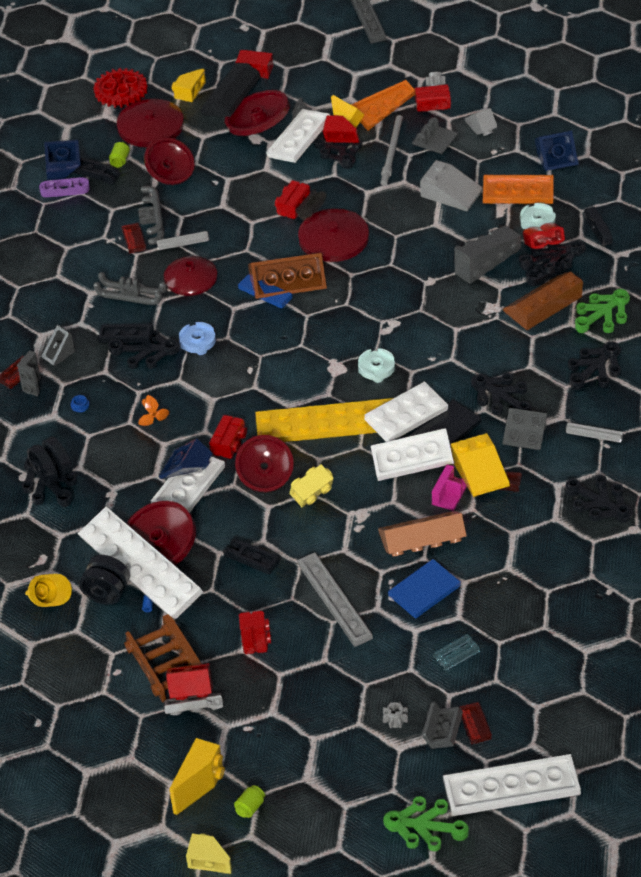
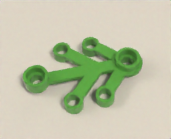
M617 289L612 295L593 293L589 296L590 304L578 303L576 306L578 314L584 315L587 311L596 312L589 317H577L575 329L579 333H585L593 322L605 315L603 331L605 333H612L614 331V323L612 322V309L617 306L618 308L616 322L624 324L627 321L625 305L630 301L628 292L624 289ZM600 301L608 302L607 304H599Z
M418 796L414 798L413 804L401 812L390 811L385 814L383 819L384 826L391 832H398L406 841L407 847L411 849L418 847L419 837L415 833H410L406 827L414 828L428 844V849L433 852L441 848V840L437 836H432L428 830L451 833L452 838L457 841L465 840L469 834L468 825L464 821L458 820L453 824L430 821L448 811V803L443 799L437 800L435 807L415 819L408 818L417 811L421 812L426 809L425 798ZM432 842L438 843L437 845H431Z

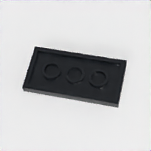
M452 400L448 403L447 411L425 422L408 437L446 428L451 448L452 443L460 441L482 423V418Z

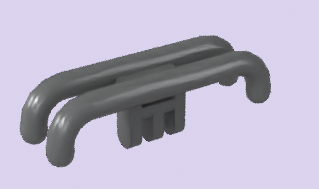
M152 186L141 187V192L151 193L152 196H145L142 198L143 203H151L153 206L139 208V221L142 225L156 223L154 227L146 230L148 235L157 233L156 237L148 240L149 245H155L157 240L164 238L159 193Z
M103 272L98 274L100 282L106 287L121 290V293L106 291L101 288L99 282H95L93 285L95 292L102 297L146 305L159 304L162 300V294L166 291L165 282H161L159 288L140 286L139 279H134L132 282V278L125 280V277H120L119 282L110 281ZM139 294L155 295V298L142 297Z

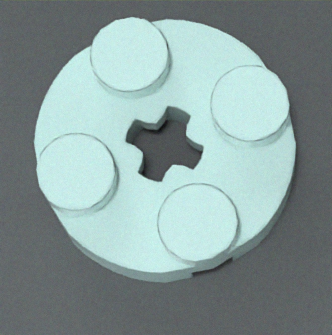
M534 203V206L531 207L527 205L520 212L521 227L527 229L530 227H540L546 223H555L556 214L551 206L544 203Z
M377 348V351L372 352L370 349L363 352L358 358V372L363 377L376 383L382 382L385 378L392 375L395 370L394 356L385 349Z

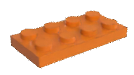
M484 175L483 203L553 204V175Z

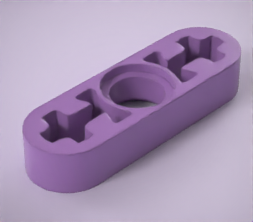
M81 177L44 181L39 185V189L43 197H58L85 194L90 190L89 180ZM63 186H68L66 189H61Z

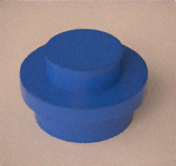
M77 395L71 401V409L75 412H84L90 406L89 400L83 395Z

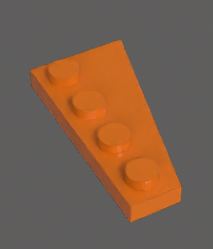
M404 80L351 105L364 114L360 123L369 131L413 97L415 90L407 80Z

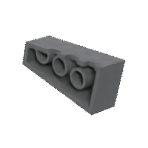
M505 225L489 232V235L486 237L484 235L479 236L477 241L465 242L463 247L459 245L454 247L455 274L471 284L499 263L505 261L509 256L518 252L521 249V235Z

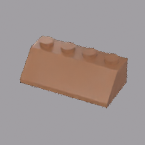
M456 511L378 528L385 551L388 554H392V556L403 555L404 551L409 549L412 552L421 551L423 546L430 545L431 548L442 546L444 541L450 540V543L460 542L462 537H466L462 513Z

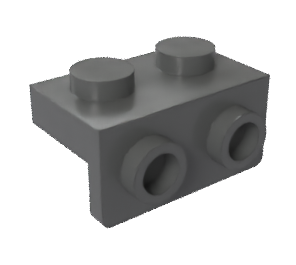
M29 351L21 358L17 367L22 391L38 396L40 394L38 382L41 376L36 353Z
M436 702L431 703L427 712L426 723L422 730V737L431 749L454 746L463 714L460 707L440 709Z

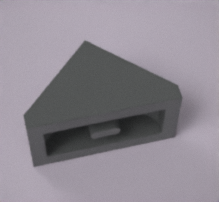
M57 325L41 357L54 366L75 352L72 334L62 326Z

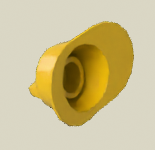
M61 574L38 575L31 580L25 595H28L31 602L40 607L59 606L69 600L72 587L69 580Z

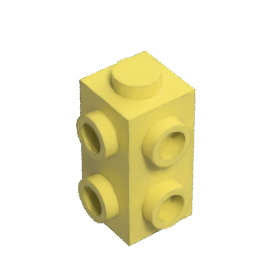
M322 464L317 468L312 467L306 472V476L302 479L299 477L291 483L289 494L301 508L306 504L311 505L317 500V496L321 493L324 495L331 490L334 479L333 474L328 468H324Z

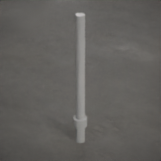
M401 115L396 116L385 166L381 171L382 186L388 184V179L392 174L391 166L403 119Z

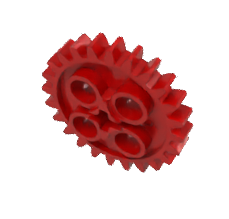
M121 68L118 71L112 69L111 73L106 71V75L101 74V78H97V82H94L93 87L95 98L98 99V102L102 101V105L107 103V107L114 105V108L117 105H120L122 108L123 105L129 106V103L140 101V97L144 98V94L147 93L148 89L146 78L143 77V74L139 75V71L134 72V69L128 71L127 68L124 71H121Z

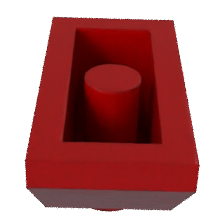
M326 115L323 128L326 142L359 143L357 129L344 116Z

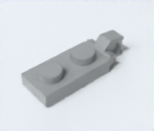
M221 693L210 694L201 698L194 695L188 696L184 700L173 698L164 701L165 714L170 713V715H179L182 711L187 710L199 712L206 707L213 710L223 707Z

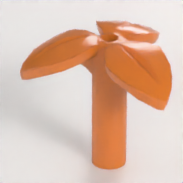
M147 395L142 400V404L149 414L143 415L139 419L138 424L142 426L153 424L154 417L158 421H162L168 417L169 411L164 408L156 411L159 405L152 396Z

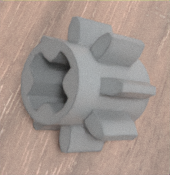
M431 72L429 77H426V87L446 85V78L442 76L441 72Z
M390 702L387 708H383V723L388 722L390 728H401L403 722H408V708H403L401 702Z

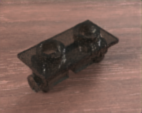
M313 189L295 211L304 221L316 213L325 203L327 194L324 191L317 193Z

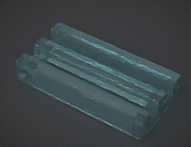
M466 634L433 653L434 659H438V663L443 665V669L447 671L478 653L479 646Z

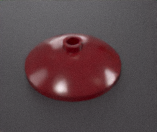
M163 137L156 139L149 144L145 151V167L149 174L161 183L168 185L181 184L191 176L194 170V158L191 151L185 144L174 138Z
M199 256L179 258L172 262L164 272V282L167 288L176 294L184 296L204 293L212 288L217 280L215 265L210 260Z
M258 435L248 439L239 448L235 459V468L239 479L249 489L264 493L272 492L281 488L289 480L293 471V456L289 447L279 438L271 435ZM267 464L268 468L262 469L261 465Z

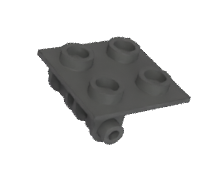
M434 117L430 118L428 124H425L412 144L443 154L458 133L439 127V121Z
M509 408L502 445L541 450L544 429H546L547 413Z

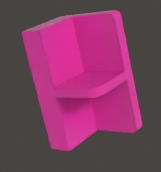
M446 465L432 490V505L452 511L455 510L467 488L463 479L454 477V466Z

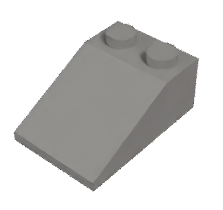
M438 160L433 163L420 180L421 197L467 212L483 191L480 185L457 168Z

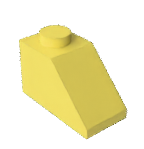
M207 834L191 835L186 854L188 868L232 873L230 857L213 836Z

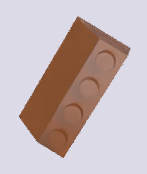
M322 253L248 264L250 280L256 299L288 292L293 294L327 289ZM262 280L267 286L274 285L285 291L264 294L258 281Z
M572 272L560 274L504 307L503 311L523 328L529 330L582 297L583 281Z

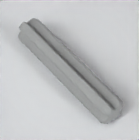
M207 231L161 239L157 240L158 250H165L209 241Z
M571 422L567 423L566 426L567 434L618 443L623 438L622 431Z

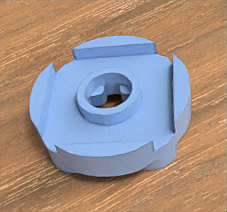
M195 322L196 325L190 326L188 324L184 326L179 333L180 347L183 350L204 355L207 353V350L214 346L216 336L211 325L204 322Z

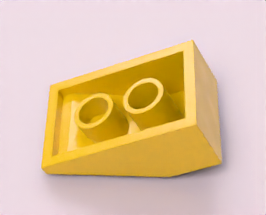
M487 433L451 444L454 466L473 497L510 486L496 448Z
M198 738L195 739L169 788L173 814L178 815L213 789L218 780L223 778L225 768L222 764L223 755H221L220 745Z

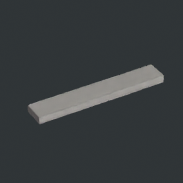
M312 553L297 560L298 566L353 646L356 647L373 639L372 633L317 554Z

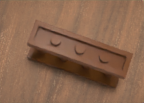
M169 614L162 616L164 625L160 629L136 640L133 639L128 631L125 633L127 641L124 642L128 653L134 655L150 681L154 696H159L162 703L166 700L165 690L168 689L167 680L160 683L157 675L166 672L168 668H175L181 664H187V666L201 664L176 622ZM163 636H169L171 639L169 643L145 654L139 648ZM172 650H178L180 653L179 657L154 668H151L147 662Z

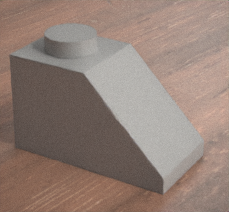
M491 108L464 118L476 135L483 133V136L493 133L492 129L497 128Z

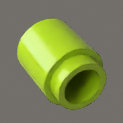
M117 142L114 144L109 156V162L112 166L121 167L125 164L130 152V148L126 143Z
M255 785L246 788L234 803L236 813L241 817H252L264 802L265 794L263 790Z

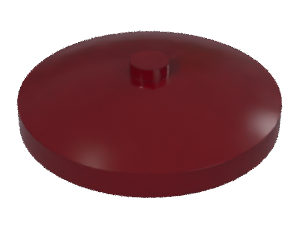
M266 90L251 94L243 99L231 116H225L227 129L230 133L238 136H248L263 132L276 125L286 116L290 108L289 100L285 93L278 90Z
M145 99L132 103L124 108L117 118V129L120 137L125 142L138 147H148L151 142L163 137L175 139L184 127L183 113L180 108L174 103L162 99Z
M326 209L310 215L302 222L298 231L299 244L307 255L322 253V259L325 262L344 261L355 257L364 250L369 241V229L366 221L352 211Z
M158 501L148 504L138 510L126 523L174 566L187 556L196 537V525L193 517L184 506L173 501Z

